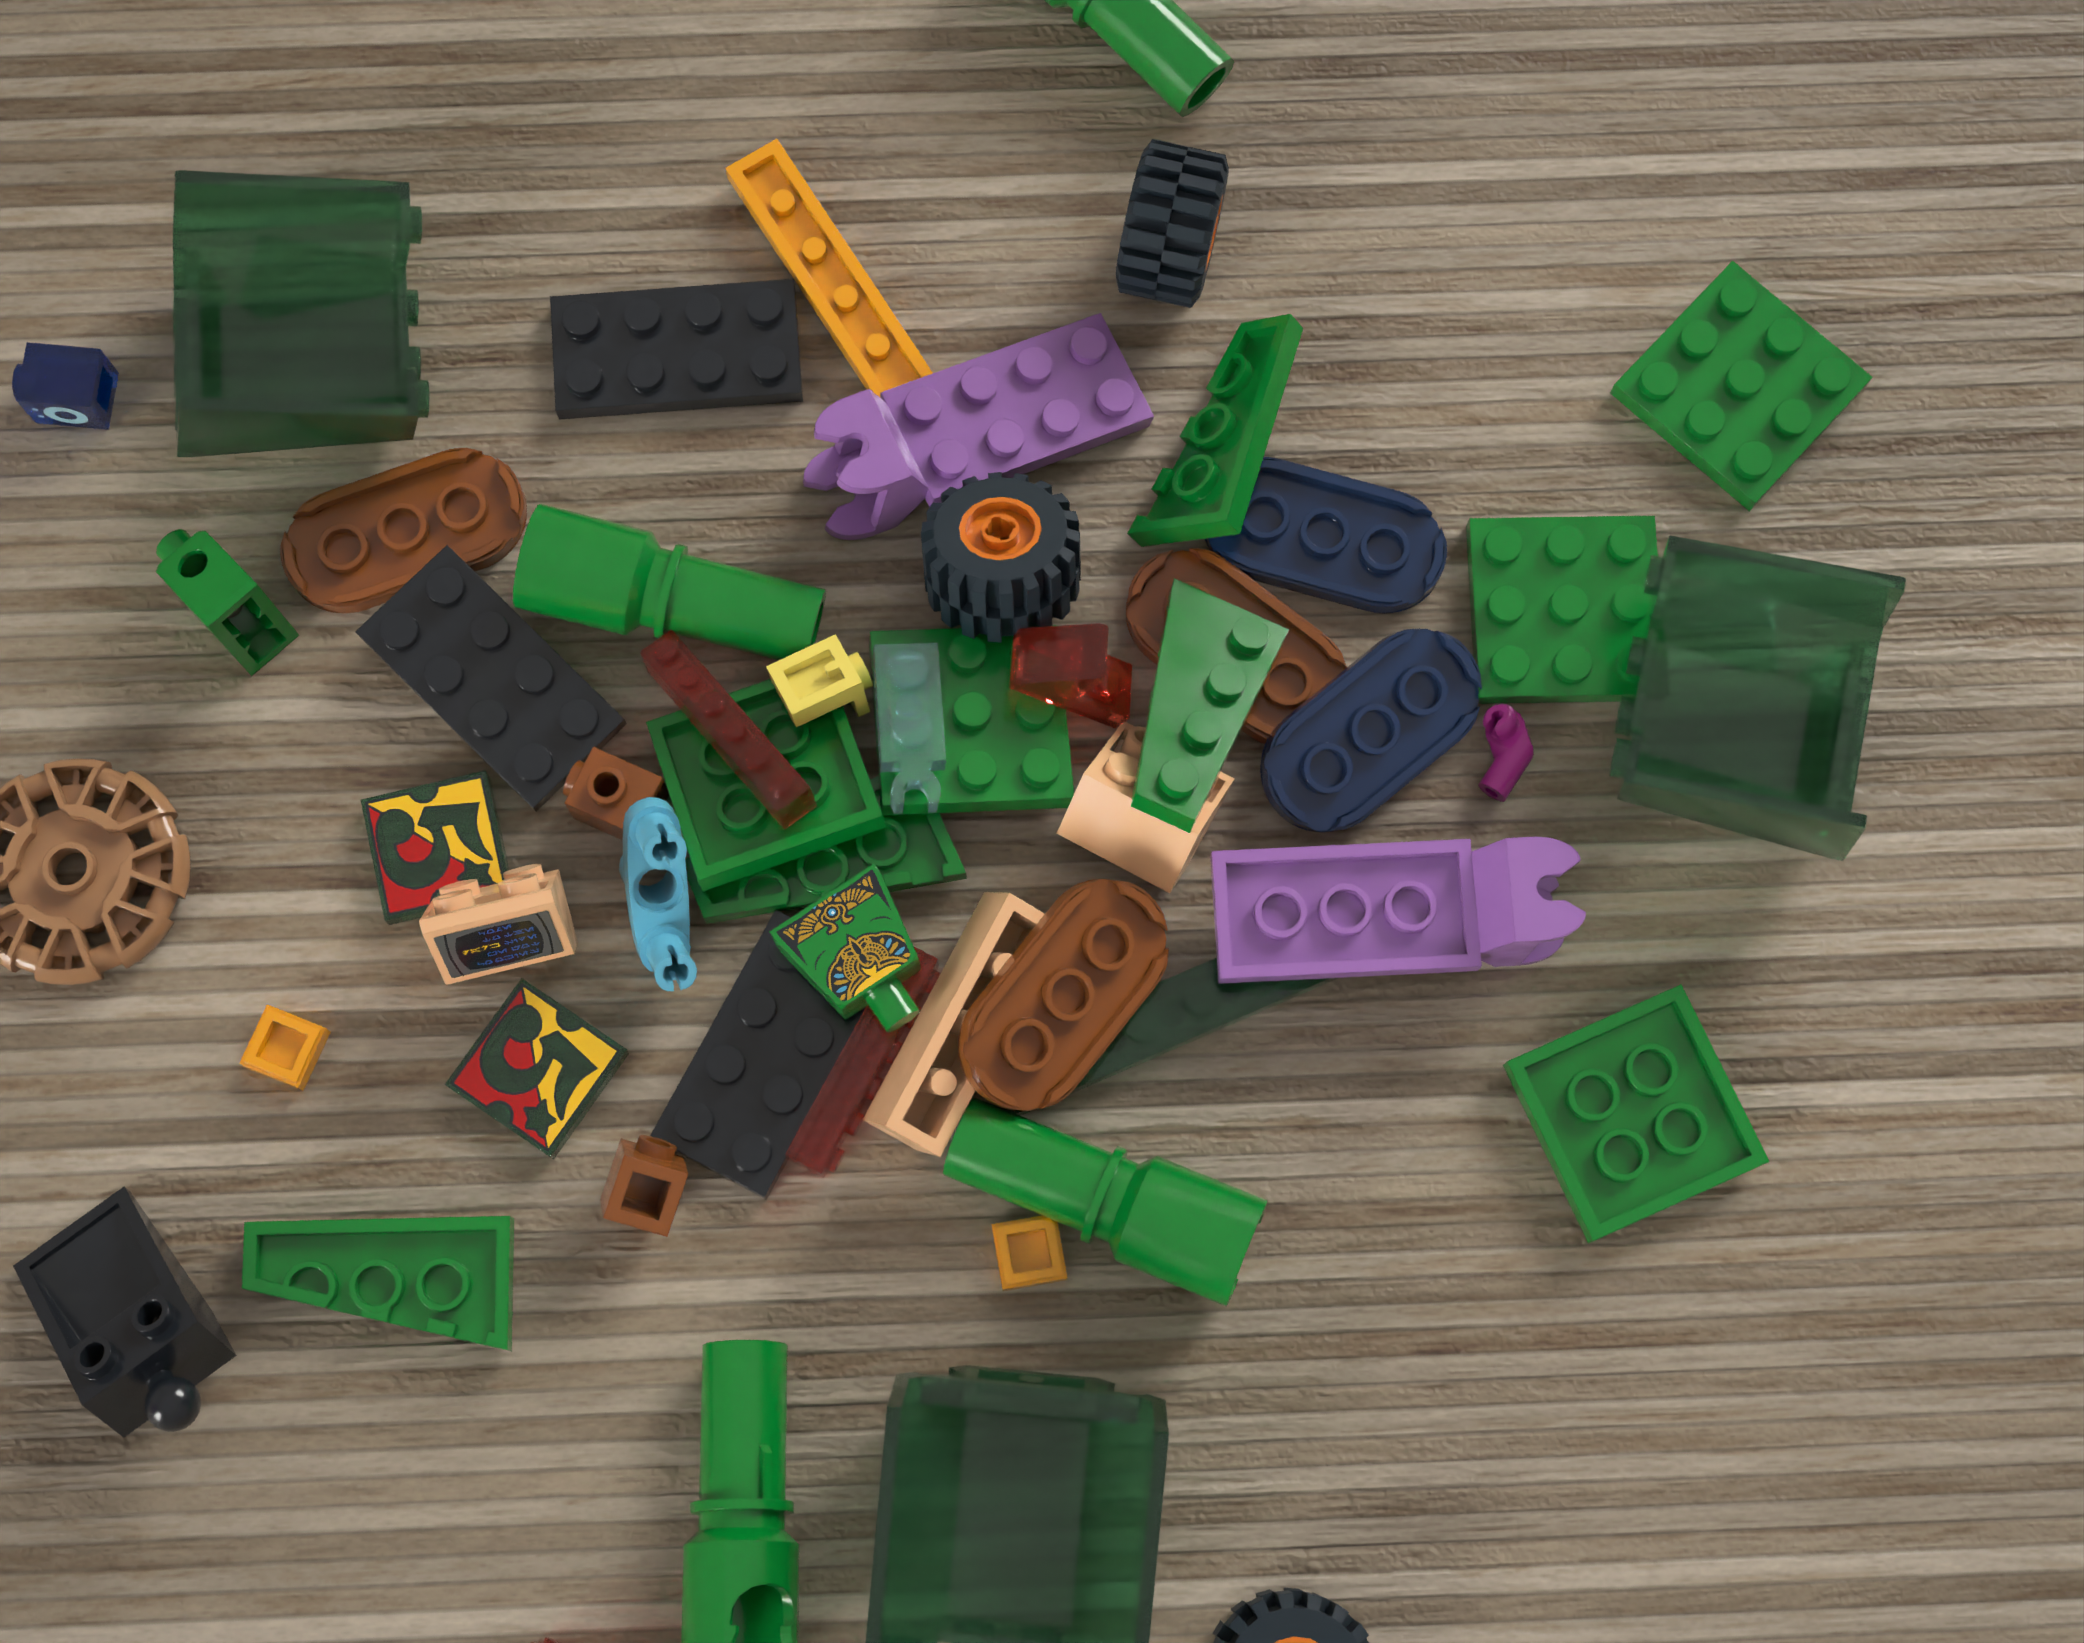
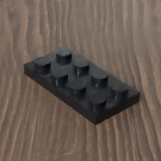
M794 279L550 296L555 411L559 420L803 402Z
M448 545L355 631L536 812L565 784L571 768L578 760L585 762L593 747L598 749L604 747L627 724L625 719Z
M778 910L774 911L650 1135L672 1143L677 1147L676 1152L766 1200L870 1010L868 1005L853 1016L844 1019L787 960L775 945L769 932L791 918Z

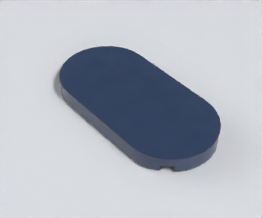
M1273 457L1263 458L1240 534L1205 539L1210 551L1225 558L1254 581L1364 611L1382 614L1404 611L1423 601L1437 585L1447 558V541L1442 528L1439 529L1437 522L1432 517L1433 513L1419 499L1401 491Z
M1421 628L1406 629L1393 633L1375 644L1284 718L1269 735L1261 756L1260 773L1263 789L1272 807L1292 825L1312 832L1345 830L1366 819L1458 743L1473 727L1480 706H1478V688L1480 687L1482 690L1478 665L1469 650L1451 635Z

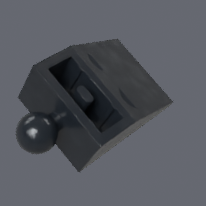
M125 1186L13 1265L82 1406L123 1438L148 1420L156 1428L167 1432L180 1431L190 1426L197 1418L201 1409V1396L196 1385L237 1356L211 1308L132 1193Z

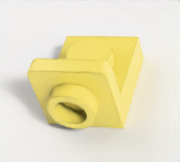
M836 634L766 666L770 679L796 727L848 703H851L858 717L870 712L864 691L873 686L869 672L858 652L847 656Z

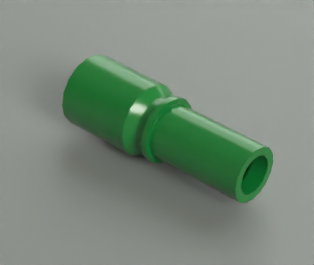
M1045 0L1053 8L1071 7L1073 9L1072 20L1081 29L1091 27L1181 117L1191 114L1205 103L1221 86L1233 68L1234 60L1173 0Z
M544 504L537 505L526 528L513 585V604L515 608L622 635H627L636 628L645 626L654 629V637L665 639L668 633H673L776 660H781L815 644L826 599V589L688 555V546L681 544L675 545L673 551L660 547L651 531Z
M978 1098L972 1099L966 1108L953 1136L943 1168V1174L946 1177L1081 1231L1080 1240L1085 1243L1091 1244L1094 1238L1109 1243L1115 1261L1226 1307L1236 1288L1237 1276L1258 1223L1260 1224L1268 1201L1159 1156L1138 1164L1126 1159L1127 1150L1117 1146L1114 1152L1111 1153Z
M724 1340L702 1345L699 1501L690 1503V1513L699 1516V1531L684 1544L681 1643H798L799 1544L785 1531V1515L794 1514V1502L786 1500L788 1346L785 1343L768 1340Z

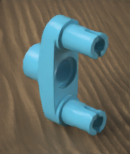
M647 797L635 802L625 813L623 822V855L620 859L619 872L625 885L633 940L642 964L649 971L654 972L656 983L661 989L674 991L673 980H676L680 990H683L693 984L697 974L695 962L690 957L689 894L685 863L687 847L685 840L681 836V826L673 808L665 800ZM653 869L667 870L664 878L658 883L651 886L639 884L642 876Z

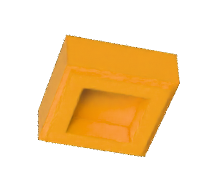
M267 1004L239 1064L304 1091L331 1031Z
M1041 1215L991 1224L1002 1291L1068 1279L1058 1222Z

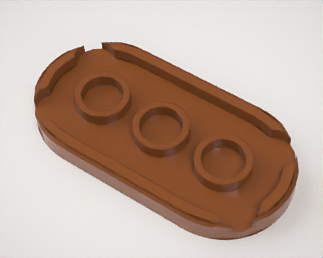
M470 448L445 450L323 492L306 501L293 515L295 520L289 526L288 533L284 532L280 545L282 567L292 586L313 606L328 612L342 614L364 611L386 603L446 545L475 572L499 562L512 551L522 536L527 519L526 498L514 472L498 458L496 460L492 456L484 455L482 451Z
M1196 548L1177 552L1170 550L1154 556L1139 569L1131 582L1126 602V622L1136 646L1156 665L1158 663L1160 641L1167 614L1166 608L1169 592L1174 578L1289 629L1283 646L1241 729L1251 738L1265 744L1271 732L1284 718L1347 668L1341 651L1329 637L1222 556L1206 549Z
M1110 879L1088 880L1069 888L1053 903L968 1009L961 1025L959 1057L969 1083L983 1098L1002 1108L1031 1111L1037 1108L1043 1109L1059 1103L1077 1087L1150 995L1165 972L1169 948H1165V931H1168L1164 914L1156 901L1146 891L1130 882Z

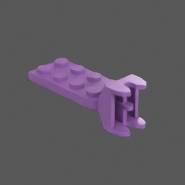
M1098 313L881 392L880 397L872 390L867 389L834 402L819 415L814 428V437L818 440L833 442L835 445L824 450L809 462L804 472L803 485L804 487L824 491L839 486L847 492L854 493L855 498L853 501L837 507L826 523L825 530L828 534L838 539H863L897 527L924 499H926L929 507L933 502L941 503V493L949 487L962 488V480L975 476L978 480L988 479V473L1002 472L1003 478H1013L1015 473H1028L1150 426L1154 415L1102 314Z
M1547 837L1505 838L1474 851L1471 849V839L1212 851L1210 862L1218 982L1220 984L1478 971L1482 966L1481 961L1493 967L1529 965L1543 961L1552 956L1561 947L1564 937L1575 932L1585 920V911L1566 900L1553 901L1550 894L1559 887L1555 877H1561L1581 861L1580 856L1569 844Z

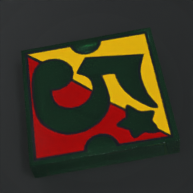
M486 770L361 799L384 920L388 925L421 918L432 899L440 896L439 888L463 880L477 879L479 888L503 881V873L509 871L491 780Z
M521 978L445 1085L554 1160L629 1055V1051Z

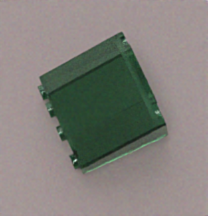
M186 170L175 171L172 223V312L177 457H202L413 440L418 418H428L430 397L428 380H420V347L409 346L408 326L417 327L419 300L417 290L407 289L406 264L410 244H421L422 210L421 206H410L409 182Z
M1670 535L1663 557L1654 555L1650 557L1643 593L1654 595L1644 638L1633 636L1625 674L1635 675L1637 679L1633 698L1621 697L1614 734L1626 736L1625 739H1616L1609 772L1610 777L1620 778L1617 799L1815 855L1843 861L1866 828L1867 816L1851 812L1879 642L1884 626L1904 594L1906 578Z
M971 1365L949 1367L948 1376L927 1375L917 1372L896 1374L886 1412L865 1643H938V1641L951 1643H1149L1169 1441L1166 1400L1149 1394L1136 1395L1114 1392L1115 1383L1101 1378Z

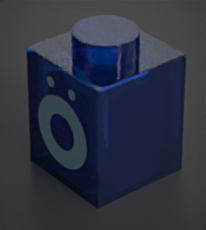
M27 342L23 364H17L13 372L12 390L16 401L35 423L109 430L119 372L101 349Z

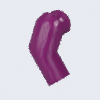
M1500 703L1490 707L1483 717L1485 735L1494 761L1478 786L1489 797L1504 802L1531 762L1534 749L1526 723L1521 714L1510 705Z

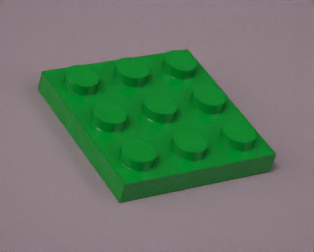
M1732 260L1614 384L1610 394L1750 512L1861 393L1873 377Z
M1655 516L1469 518L1466 525L1472 647L1473 658L1478 665L1482 690L1480 687L1478 688V704L1664 700L1668 691Z
M1052 625L1051 629L1042 634L1037 630L1029 631V639L1016 642L1014 636H1002L1001 643L988 642L987 635L978 634L975 639L962 635V628L870 631L869 653L871 680L873 683L872 694L882 815L1069 807L1074 796L1058 625Z
M771 679L646 722L698 883L703 892L886 827L843 706L796 727Z
M1682 984L1515 1057L1503 1065L1588 1244L1770 1162Z

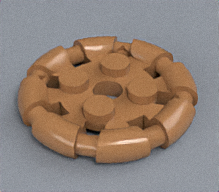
M65 759L44 764V771L27 778L19 774L0 788V838L3 833L14 835L7 847L5 856L0 855V891L9 887L10 895L14 903L0 908L1 966L15 973L20 969L34 973L35 980L43 983L61 985L90 983L103 980V972L121 964L127 969L147 956L165 938L174 925V922L169 918L178 898H186L190 881L191 862L187 836L179 835L174 823L178 814L159 788L135 771L130 770L124 774L113 770L110 762L96 759ZM103 793L113 797L106 813L92 807L95 799L99 798ZM54 794L60 809L40 817L37 811V801ZM147 829L154 843L139 848L130 835ZM70 854H83L87 861V869L84 876L78 882L71 885L59 884L56 870L60 861ZM138 882L154 888L145 909L129 903ZM37 925L51 931L43 949L32 945V935ZM107 930L111 941L91 949L85 933L96 934Z

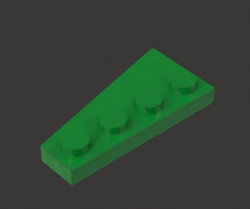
M1291 314L1240 324L1206 387L1212 394L1209 403L1195 417L1190 416L1180 435V438L1186 445L1173 469L1162 468L1151 488L1158 497L1147 517L1137 515L1127 533L1141 547L1240 534L1303 332V327Z
M1174 578L1168 597L1167 614L1160 641L1159 658L1150 696L1149 713L1142 740L1131 807L1191 833L1283 646L1289 629Z
M876 776L870 779L881 809L879 777ZM939 813L883 815L886 827L704 892L698 883L690 857L685 858L687 880L706 924L773 913L775 910L784 911L807 907L874 863L879 869L889 892L967 879V875Z
M511 1216L244 1222L242 1289L512 1352L514 1218Z

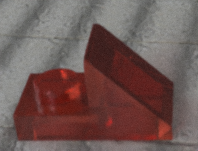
M1105 624L1020 628L1013 635L1009 688L1112 728H1117L1130 719L1133 664L1107 655L1109 628Z

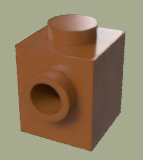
M595 747L592 748L585 762L578 760L573 765L563 788V795L567 796L565 805L574 819L620 840H623L624 816L631 805L647 797L660 798L666 801L669 796L663 777Z
M639 1135L637 1143L621 1138L600 1198L603 1218L668 1237L688 1177L684 1157L675 1154L677 1147L670 1142L647 1135Z

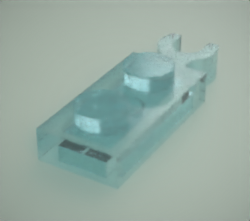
M938 643L875 644L873 647V671L880 772H899L894 778L891 787V808L895 814H902L904 793L911 789H917L922 791L927 797L928 813L936 812L940 801L941 786L936 776L930 771L945 770L947 760Z

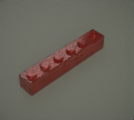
M673 630L668 631L641 650L640 655L648 673L784 830L817 807L811 787Z
M914 947L920 961L921 970L904 981L902 985L921 1011L922 1008L918 1005L925 992L930 994L941 973L937 971L939 968L937 958ZM869 1005L866 1006L785 1154L788 1160L822 1178L825 1177L828 1170L833 1173L837 1170L845 1155V1151L841 1149L843 1142L848 1134L854 1137L863 1122L862 1119L865 1116L860 1113L867 1098L873 1101L884 1080L879 1077L886 1063L892 1065L903 1045L899 1040L905 1028H912L919 1013L902 1027L887 1033Z

